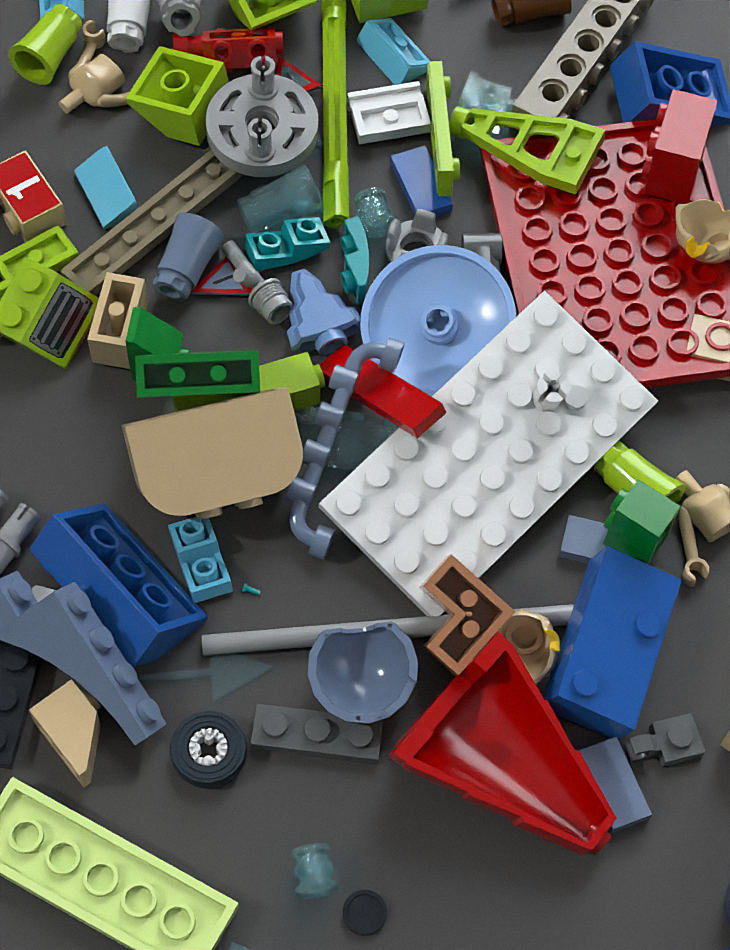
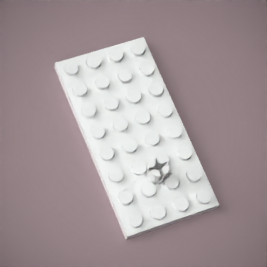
M544 290L432 396L443 403L447 413L418 439L399 427L319 503L318 507L426 616H440L445 611L419 587L446 556L452 554L476 577L480 578L658 400Z

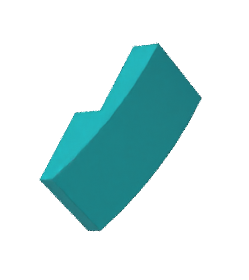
M359 216L344 220V236L340 237V244L345 257L344 271L340 272V278L347 294L352 293L357 305L360 306L363 305L368 290L369 250L363 225Z
M320 217L286 219L283 221L282 231L245 234L243 245L250 263L256 270H263L292 264L319 254L330 247V240Z

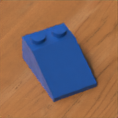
M634 41L610 65L623 123L656 119L661 102L668 104L672 90L675 89L718 100L711 126L730 124V94L720 59Z

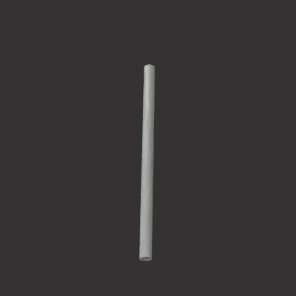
M574 605L523 609L547 617L554 627L568 625ZM450 615L202 635L203 656L313 647L318 635L323 630L335 628L357 629L372 626L375 623L390 621L396 623L410 639L431 637Z

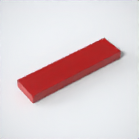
M343 344L319 365L325 381L330 382L336 365L345 367L349 356L354 351L352 348ZM368 359L363 363L351 397L418 439L447 413L443 403L392 372L379 368V365Z

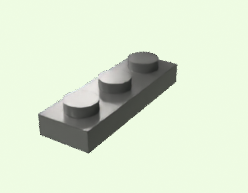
M257 703L251 749L378 765L383 719L372 723H351L329 712Z

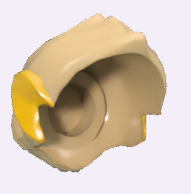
M700 199L688 204H678L675 208L676 236L678 243L691 258L710 264L729 260L730 210L723 211L719 202L707 199Z
M523 608L515 610L498 631L508 642L513 644L537 685L556 666L558 653L561 651L560 640L547 617L538 613H532Z

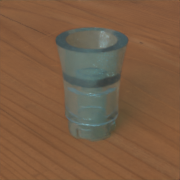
M304 163L271 183L251 191L250 195L237 200L241 216L250 233H256L262 229H271L283 224V221L286 219H298L324 212L319 190Z

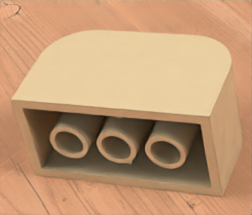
M276 387L121 425L139 491L152 506L169 515L186 516L195 514V517L198 516L199 519H206L223 514V506L234 504L239 509H245L263 504L262 496L274 494L286 488L295 479L302 465L303 447L288 387Z

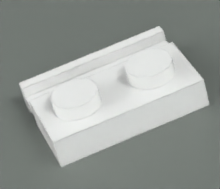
M419 81L348 93V105L351 109V117L359 144L430 133L431 122L423 94L420 91Z

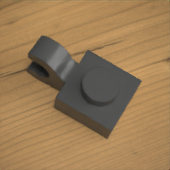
M692 713L652 722L649 726L650 734L634 736L629 739L630 744L625 745L630 762L658 755L662 767L701 758L705 754V749Z

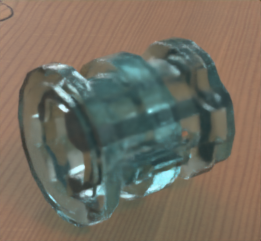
M371 187L357 193L354 197L357 216L361 220L366 237L379 238L387 235L389 226L395 218L391 215L385 191L378 187Z
M313 843L302 845L292 850L293 862L297 863L293 870L294 878L300 882V885L294 890L297 898H320L333 894L338 890V883L330 878L334 873L332 862L327 860V857L330 856L329 845Z

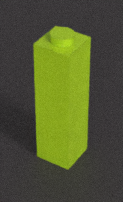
M308 352L259 366L260 391L276 387H288L294 411L320 403V388L325 387V380L319 364H312ZM251 393L172 396L173 410L177 412Z

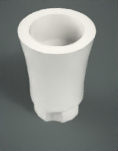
M108 0L106 29L108 32L107 42L111 48L121 50L124 53H133L139 50L146 36L152 0Z

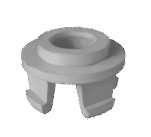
M417 209L413 220L400 224L398 219H393L389 226L386 240V255L390 263L409 252L403 249L411 242H421L426 246L448 245V234L443 233L436 226V215L434 213Z

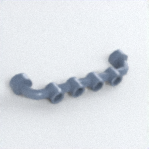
M389 337L386 344L375 342L362 344L351 353L345 367L336 365L333 370L328 387L335 389V394L331 404L322 402L319 407L314 424L321 426V431L317 441L307 440L303 449L302 460L303 463L308 464L302 479L295 477L291 482L286 496L287 500L293 502L289 517L291 531L299 541L310 546L309 555L325 560L335 534V529L319 524L316 531L310 529L306 524V514L316 493L322 471L327 464L334 439L342 424L346 407L357 384L362 365L368 359L377 358L380 359L379 368L394 373L404 349V342Z

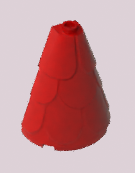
M499 631L459 675H456L397 742L395 745L397 747L396 750L393 749L388 755L406 771L461 795L462 799L512 820L513 826L577 854L585 855L588 852L594 855L597 854L612 836L607 830L617 818L581 752L574 750L552 707L547 700H544L513 644L508 642Z

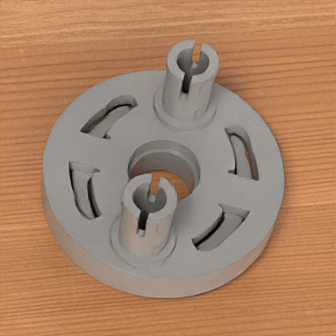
M258 56L251 62L252 74L236 78L219 89L211 99L206 112L207 140L214 155L228 168L253 177L277 176L295 169L310 156L318 138V112L313 99L299 84L288 78L274 75L275 62L268 56H265V66H262V57ZM297 103H298V104L300 105V107L302 108L304 114H302V112H301L299 106L297 105ZM262 121V128H259L258 122Z

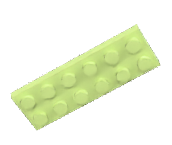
M14 777L10 779L0 795V876L130 950H215L239 908L238 902Z

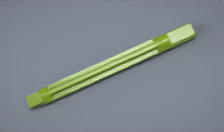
M321 0L324 137L323 223L327 227L337 229L344 225V220L350 219L349 167L347 159L346 0Z

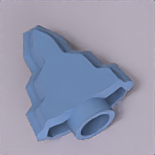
M306 269L292 273L290 296L294 307L289 312L291 327L287 330L291 349L294 352L298 351L300 353L317 349L319 355L330 356L343 344L347 345V338L361 329V317L355 307H346L339 295L327 293L321 281Z

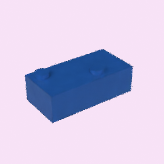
M606 546L589 560L560 646L561 651L558 653L556 666L551 672L543 696L544 700L549 702L556 715L610 739L616 736L617 739H620L635 730L681 579L609 546Z

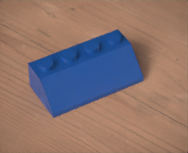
M105 503L53 514L29 549L40 561L43 569L50 573L62 587L74 581L76 582L80 590L88 596L91 607L103 626L112 633L114 643L125 660L133 667L161 658L201 626L208 618L204 611L196 603H193L192 598Z

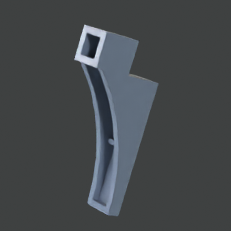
M18 571L0 578L1 641L28 650L52 663L75 679L115 718L134 745L140 743L167 724L161 716L157 703L149 697L138 680L135 669L125 660L114 643L112 633L103 626L91 607L88 596L80 590L75 581L37 602L30 585L23 580Z

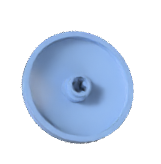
M425 246L396 258L375 278L362 306L361 336L363 344L371 342L386 344L389 337L404 342L405 345L400 361L393 374L432 397L517 317V312L508 284L500 272L485 258L457 246ZM371 358V359H370V360H372L373 362H375V363H377V364L379 365L380 359H377V358Z

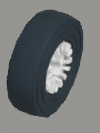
M207 710L194 713L179 724L172 736L170 753L173 767L183 780L195 787L211 789L224 786L237 777L245 765L247 744L244 732L234 719L222 712ZM203 742L207 745H211L214 742L218 743L216 746L218 755L215 758L210 755L204 758L199 757L202 753L200 744Z

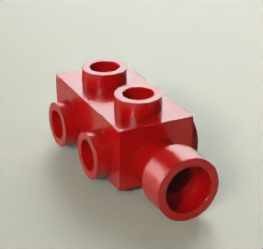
M260 27L253 31L250 29L226 30L224 28H217L215 30L202 31V36L180 37L177 33H173V49L224 62L227 73L232 72L233 68H248L251 71V62L258 56L262 57V66H265V56L270 57L275 62V66H277V54H283L282 32H275L274 27ZM254 34H260V35H262V36H253V37H251V36L254 35ZM217 36H224V37H226V38H216V37H217Z

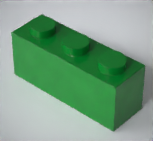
M258 350L142 354L135 356L137 398L260 392Z

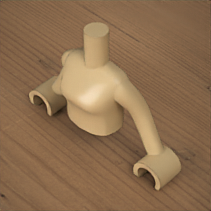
M89 20L82 28L86 46L79 61L68 73L69 84L73 91L58 102L60 108L66 114L84 101L92 106L105 108L127 105L126 97L129 92L112 94L126 82L121 69L104 54L98 55L91 61L95 50L103 47L106 37L103 29L94 34L96 23Z
M685 470L675 478L686 485L685 494L688 496L678 512L687 561L681 577L686 586L693 587L696 583V578L690 571L695 570L703 578H707L709 565L705 560L698 557L692 524L700 530L708 542H713L730 532V488L723 484H712L701 488L688 470Z

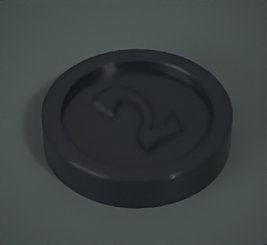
M359 890L352 893L346 899L343 906V920L347 928L353 933L361 936L372 935L378 932L385 923L387 916L386 904L377 893L371 890Z

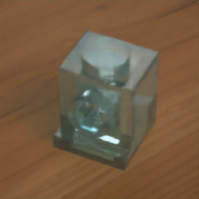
M471 71L460 97L459 106L470 110L477 108L512 112V107L516 100L511 99L512 88L478 78V73ZM496 126L493 132L499 133L501 126Z

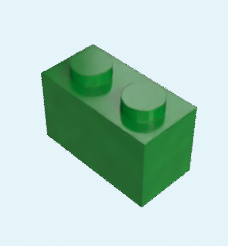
M638 479L630 491L623 488L610 507L612 512L603 527L608 529L603 544L649 565L666 541L681 506Z

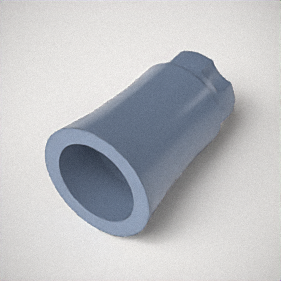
M192 213L177 214L170 240L156 270L157 276L153 281V288L170 300L182 302L184 299L187 300L191 290L195 289L210 259L225 240L221 229L199 215Z

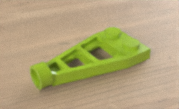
M457 106L449 120L450 135L473 142L542 184L573 194L577 193L605 140L604 129L568 118L477 108L470 110ZM496 126L520 130L512 145H506L490 137ZM537 134L554 136L559 140L549 159L540 160L525 151L524 146L530 136Z

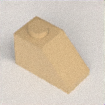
M71 679L29 709L35 725L84 788L91 783L101 727L97 710L101 706L90 692L85 688L80 690Z

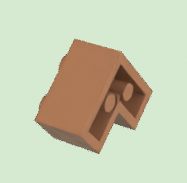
M450 554L445 557L419 587L450 615L422 647L453 675H459L515 611L458 559Z

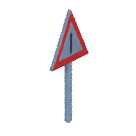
M225 257L190 294L249 296L252 289L234 281L233 273L236 268Z

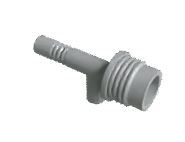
M226 242L222 246V251L236 268L233 273L234 281L252 289L248 297L249 305L256 309L270 324H279L288 318L289 312L294 306L289 300L288 294L282 288V283L276 278L264 280L235 242Z

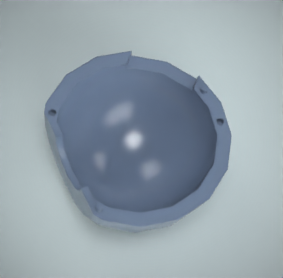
M392 621L375 623L372 626L357 629H327L318 635L309 653L307 675L314 696L329 713L351 723H372L389 718L407 702L417 683L418 659L410 638Z

